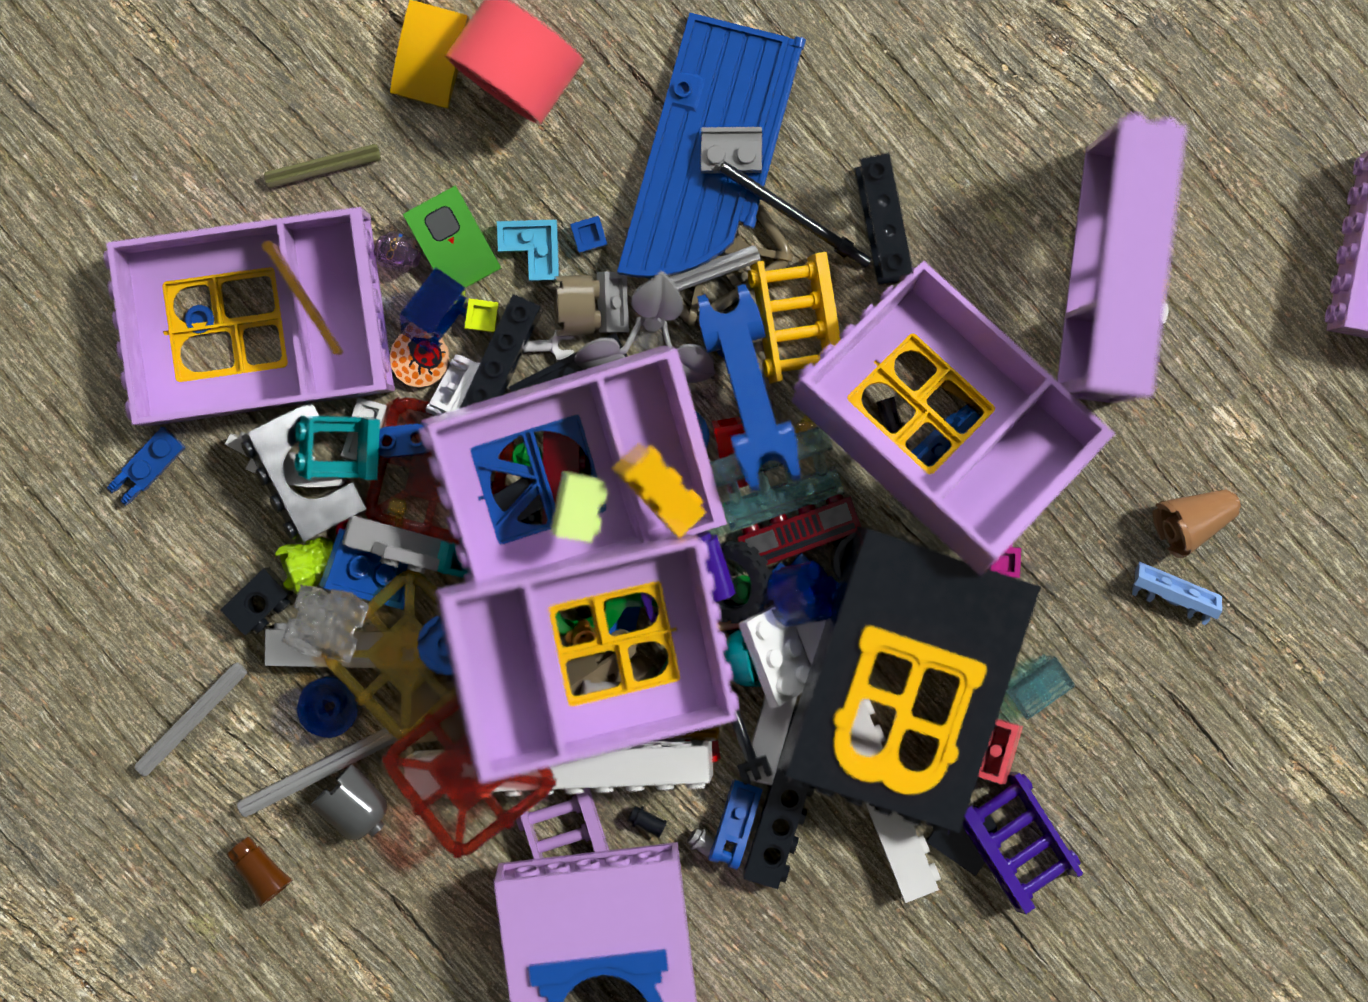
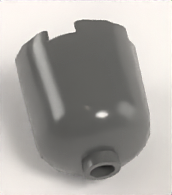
M350 764L335 778L339 784L331 792L325 788L312 802L311 806L319 816L346 839L357 840L367 834L373 837L385 825L381 820L387 811V800L358 767Z

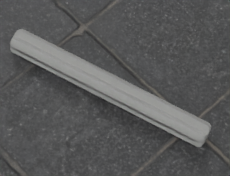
M238 662L234 663L135 764L136 771L144 777L149 775L247 675V670Z

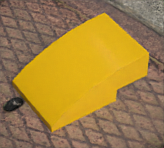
M409 0L397 48L390 88L391 94L448 109L458 69L446 59L445 55L470 21L468 15Z

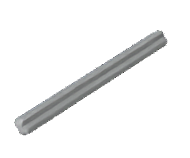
M389 725L238 801L237 808L239 813L243 817H248L399 741L400 734L395 725Z

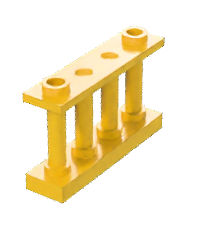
M827 252L815 253L807 257V262L804 266L765 271L764 261H758L750 265L751 270L748 271V282L750 287L754 288L756 305L758 306L766 338H763L762 342L765 360L762 362L764 376L769 379V384L783 381L782 372L805 369L809 364L815 366L821 360L819 356L830 344L836 346L841 340L839 338L840 331ZM805 277L811 280L812 292H810V295L770 301L767 283ZM812 307L816 311L817 321L815 325L775 330L773 312ZM810 337L820 339L822 351L818 355L785 360L779 359L777 342Z

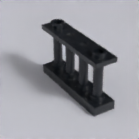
M889 152L860 158V166L854 168L877 286L901 281V276L914 273Z

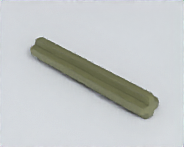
M372 144L267 171L264 173V179L267 187L275 188L376 162L381 159V153L377 144Z

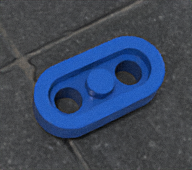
M408 424L380 428L379 455L384 458H396L427 453L429 450L423 446L422 440L417 444L412 442V437L415 434H419V429L424 428L423 425ZM385 437L392 438L390 446L385 447L382 445Z

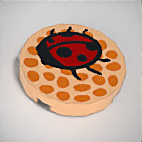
M423 328L409 329L399 335L392 344L389 355L391 368L396 377L406 385L418 388L429 387L440 381L448 369L450 360L449 349L443 338L435 332Z

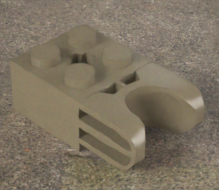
M620 629L611 633L610 635L616 636L629 632L627 630ZM636 644L631 645L628 648L633 678L636 681L656 677V667L653 662L643 655L633 657L636 652ZM613 650L570 659L566 662L570 690L574 696L580 695L583 680H589L591 683H621L617 658Z

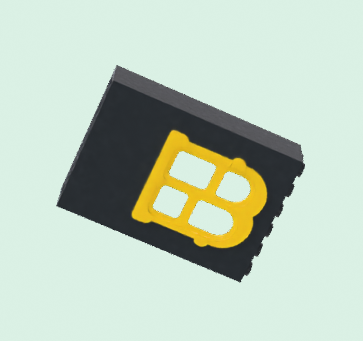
M857 527L778 764V769L784 774L783 777L788 779V783L804 788L806 783L811 784L812 787L816 788L817 792L830 797H834V794L838 793L845 798V801L854 805L863 806L864 802L869 803L870 806L874 807L875 811L891 816L893 811L897 812L898 815L903 817V820L916 825H920L921 821H925L926 824L932 826L931 829L944 834H949L950 830L960 833L1041 586L987 569L980 576L963 560L868 528ZM882 651L911 661L912 668L904 692L901 695H895L871 687L868 684V678L877 653ZM929 667L956 675L960 679L948 720L942 726L915 718L911 714L923 673ZM863 699H870L896 709V716L887 743L881 752L873 756L860 755L853 749L850 742L851 729ZM907 729L936 737L939 740L935 759L931 766L923 771H909L899 761V745L903 733Z

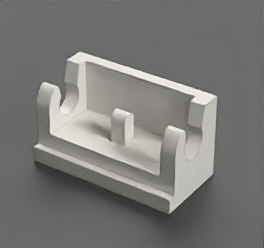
M455 355L430 403L427 405L426 412L437 416L459 409L480 363H476L461 355Z

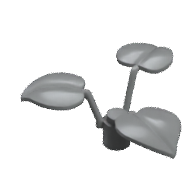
M660 271L652 280L640 286L634 292L632 307L641 317L636 318V324L625 345L620 348L618 342L611 338H600L591 341L575 355L574 361L578 366L585 370L624 358L623 354L628 352L642 325L648 331H658L661 328L666 346L672 347L666 321L674 320L681 314L683 301L677 287L663 271ZM685 344L677 349L687 383L705 381L714 376L716 371L713 357L710 353H707L704 347L697 344Z

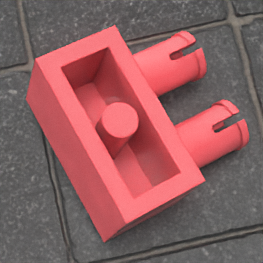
M997 718L978 777L999 784L1007 783L1023 726Z

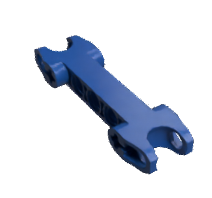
M746 284L737 286L739 304L730 313H719L713 310L706 294L697 296L700 312L699 324L707 353L722 350L745 432L731 437L737 464L751 492L760 490L758 470L761 465L768 461L782 463L792 481L800 480L801 475L798 465L797 440L791 421L777 425L775 423L752 341L766 338L758 306L751 297Z

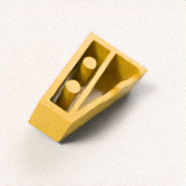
M638 443L612 469L675 536L681 538L706 514V511L700 506L704 501L692 489L689 491L685 489L681 484L683 481L682 477L672 467L668 469L661 461L663 457L653 446L649 445L646 447Z

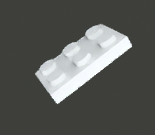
M781 601L739 623L770 708L779 707L801 694L811 668L787 602Z

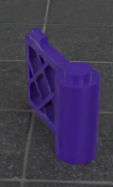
M709 531L694 535L700 538L701 542H705L708 549L709 560H706L705 564L707 573L711 572L714 579L715 590L711 591L713 602L733 596L736 591L718 536L711 535ZM640 592L649 621L651 623L655 622L658 612H653L651 606L653 597L650 594L648 596L645 592Z

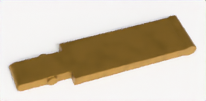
M270 241L264 242L263 249L269 254L331 351L335 355H342V348L280 253L279 247Z

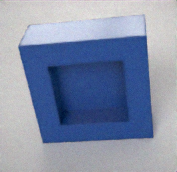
M599 215L570 224L579 254L608 246Z

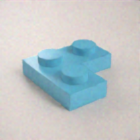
M557 219L497 221L498 252H528L530 282L554 281V277L559 276Z

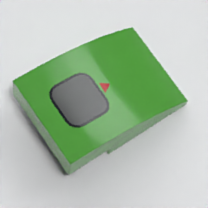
M456 185L403 214L449 297L502 269Z

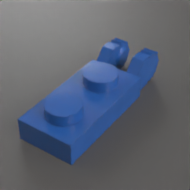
M161 427L122 468V472L115 477L107 489L114 493L130 478L136 485L126 492L121 499V503L127 506L142 491H146L186 447L165 427Z

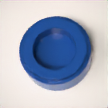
M195 305L185 314V323L188 328H193L191 323L207 322L206 326L213 325V312L207 306ZM211 329L197 330V331H192V332H194V333H204V332H206L207 330H211Z

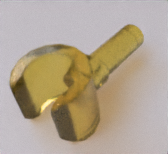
M393 497L387 513L396 516L395 527L402 529L407 503L404 500Z

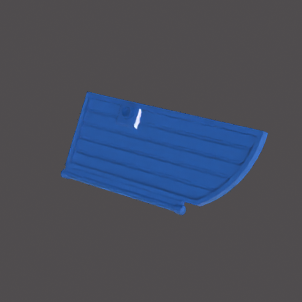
M689 13L617 270L619 275L654 278L660 271H663L667 276H672L696 269L710 262L734 244L739 222L743 223V226L746 228H755L756 215L761 199L722 173L701 172V127H762V173L744 174L765 186L801 51L804 50L806 39L802 37L791 39L786 36Z

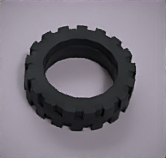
M728 541L720 544L724 557L742 565L748 573L751 582V595L746 604H733L727 599L717 601L721 614L720 621L725 623L731 621L733 624L739 623L765 609L764 606L769 604L772 598L769 595L774 589V583H771L773 574L771 569L768 570L766 558L758 554L760 552L755 547L750 548L748 543L742 541L738 543Z

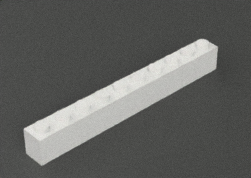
M828 610L820 611L794 622L810 665H812L829 614ZM863 699L861 701L850 734V742L853 749L862 756L877 755L883 750L881 743L886 741L880 725L874 726L870 715L875 713L870 699ZM865 802L905 903L938 891L939 888L936 881L941 880L935 863L929 864L925 853L930 852L924 836L918 837L914 828L916 824L903 820V817L894 811L891 816L879 813L869 803Z

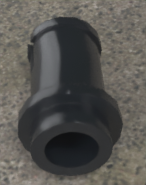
M635 805L627 819V822L631 823V827L637 826L655 835L657 838L661 836L667 824L666 820L645 811L642 805L640 808Z

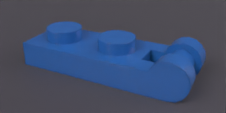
M738 780L732 781L716 837L709 852V861L727 863L729 868L735 870L739 868L763 789L749 784L744 785L743 782ZM726 842L735 844L732 852L723 850Z

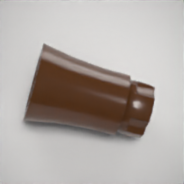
M250 836L242 840L227 853L228 858L235 865L234 868L243 878L260 907L277 896L293 881L290 876L275 864L261 846L257 847Z

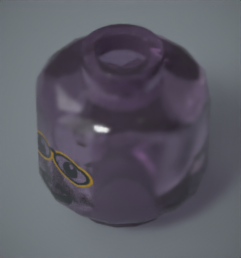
M389 231L378 238L374 248V256L382 268L399 274H405L412 267L415 268L419 264L421 251L418 250V243L415 238L397 231Z

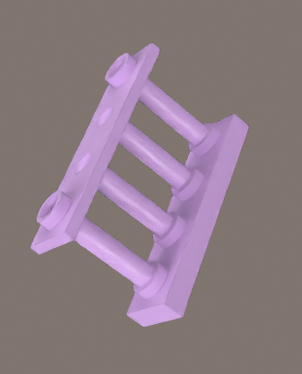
M583 788L584 792L576 793V795L572 796L571 800L530 813L526 803L520 804L518 808L519 813L515 814L517 825L520 831L525 830L534 859L543 858V852L584 839L586 842L591 840L594 852L609 850L590 788ZM573 811L577 813L582 812L585 823L581 824L582 828L538 841L533 824Z

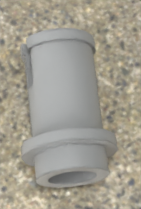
M696 828L689 836L687 843L690 845L691 850L696 849L708 857L714 840L706 835L705 829L699 830Z

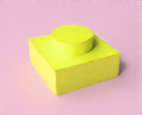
M469 298L465 329L495 333L499 303Z

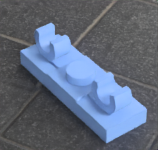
M1142 562L1138 563L1135 569L1132 595L1136 596L1139 590L1146 589L1148 590V602H1151L1155 598V594H1158L1172 605H1181L1187 608V618L1189 619L1196 612L1203 613L1202 624L1204 625L1210 621V617L1218 619L1221 615V595Z

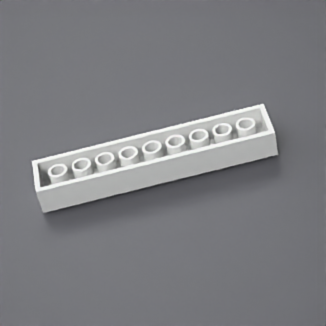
M684 739L650 741L484 783L480 782L474 771L469 749L415 751L404 758L406 795H415L416 800L432 799L435 794H445V798L453 799L463 797V793L475 792V797L493 796V792L505 791V796L523 795V791L535 790L536 795L552 794L554 789H565V793L575 794L584 792L583 788L594 787L596 792L614 791V787L626 786V791L644 790L645 785H656L657 790L674 789V784H686L687 788L690 789L703 788L705 783H710L713 776L712 741L691 740V742H685Z

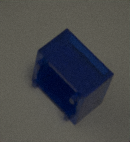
M436 267L400 312L401 333L429 353H431L434 347L439 349L441 347L439 341L460 314L465 316L467 313L465 309L467 302L466 288Z

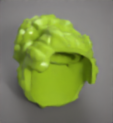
M320 536L317 539L306 541L304 545L286 544L279 547L275 552V556L280 555L282 567L287 574V579L283 583L284 587L287 590H294L297 595L316 589L317 585L321 582L334 546L333 541Z

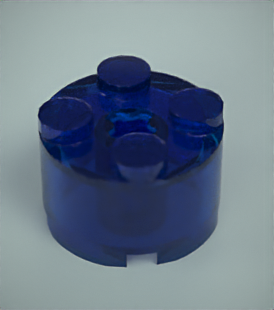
M812 561L785 566L771 574L767 588L768 600L773 599L776 609H773L772 613L780 624L786 627L799 626L829 620L831 617L833 594L836 591V583L833 577L827 576L825 570L819 564Z
M343 675L322 676L309 683L301 692L297 704V716L301 725L309 733L323 738H334L345 733L358 721L363 709L362 697L356 685ZM328 702H334L336 707L333 708V711H327L324 706Z

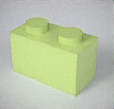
M563 471L551 527L553 535L592 543L593 536L598 535L601 525V518L597 517L599 506L604 505L607 496V487H604V481L596 477Z

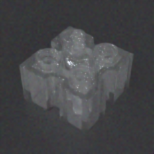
M301 585L293 606L298 610L296 619L289 618L282 642L300 654L320 657L322 653L330 659L350 662L358 640L352 635L355 627L362 628L369 605L352 592L331 589L329 594L320 587Z

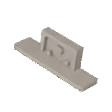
M350 516L342 543L349 547L382 556L380 561L382 563L398 567L399 561L408 564L407 569L424 574L426 568L437 571L440 559L437 557L441 541H449Z

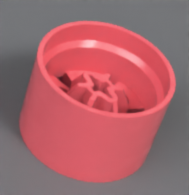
M483 0L445 55L446 59L476 85L519 115L538 125L542 124L584 63V59L564 39L509 0Z

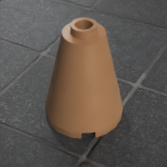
M1227 489L1165 500L1155 505L1158 508L1153 510V521L1161 541L1167 539L1171 545L1167 550L1176 558H1184L1239 515L1241 503L1238 496Z

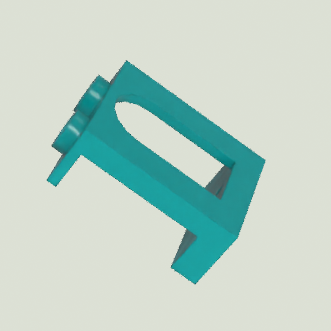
M300 415V423L296 425L299 453H296L294 460L298 476L305 479H311L312 477H360L365 480H377L380 419L357 416ZM319 431L358 432L357 461L312 460L313 433Z

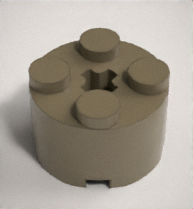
M592 275L555 276L554 283H560V288L554 290L555 324H561V330H556V335H594V329L601 328L600 311H595V299L600 297L599 280H593Z

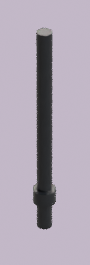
M723 161L718 169L720 173L834 247V252L843 258L849 257L864 268L871 262V257L855 248L854 243L846 237L840 238L728 162Z

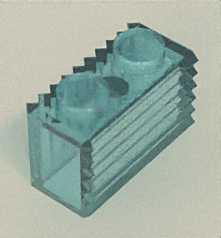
M1043 654L1030 663L1032 668L1022 674L1019 671L1011 676L1006 694L1026 720L1076 686L1061 663L1053 655L1047 657Z

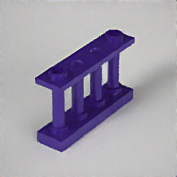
M1010 772L1008 780L1011 786L979 808H973L969 805L962 826L1016 912L1027 914L1036 908L1031 901L1033 898L1032 894L1065 871L1068 875L1080 877L1083 875V872L1079 868L1081 862L1078 856L1071 849L1068 850L1032 793L1033 786L1030 780L1024 774H1020V772ZM1016 796H1019L1027 811L994 834L992 832L988 833L983 825L985 822L984 818ZM1035 821L1043 836L1012 858H1004L999 850L1001 843ZM1050 846L1059 861L1027 884H1020L1015 876L1017 868Z

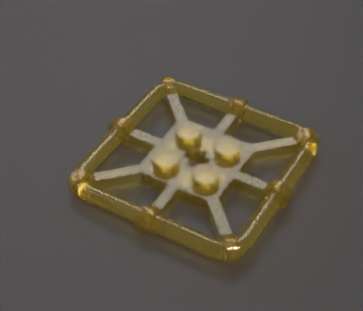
M409 569L398 574L367 604L363 603L359 607L360 611L329 640L321 655L322 658H325V663L329 669L356 697L355 701L360 706L364 705L391 735L401 740V743H410V740L421 735L450 706L454 707L458 703L456 685L448 691L432 675L434 671L427 668L419 657L418 636L424 626L414 617L415 584L438 606L435 592L437 587L422 573ZM405 584L404 616L389 629L375 612ZM368 619L383 634L369 650H337ZM404 647L408 650L412 647L415 649L413 654L415 659L412 662L409 660L402 662L403 653L401 650ZM337 658H369L382 673L365 689ZM388 680L402 693L401 726L372 697ZM427 681L442 698L411 727V694L422 683Z

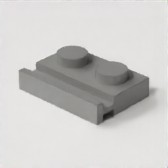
M701 127L702 173H720L718 169L723 161L728 162L743 173H762V127Z

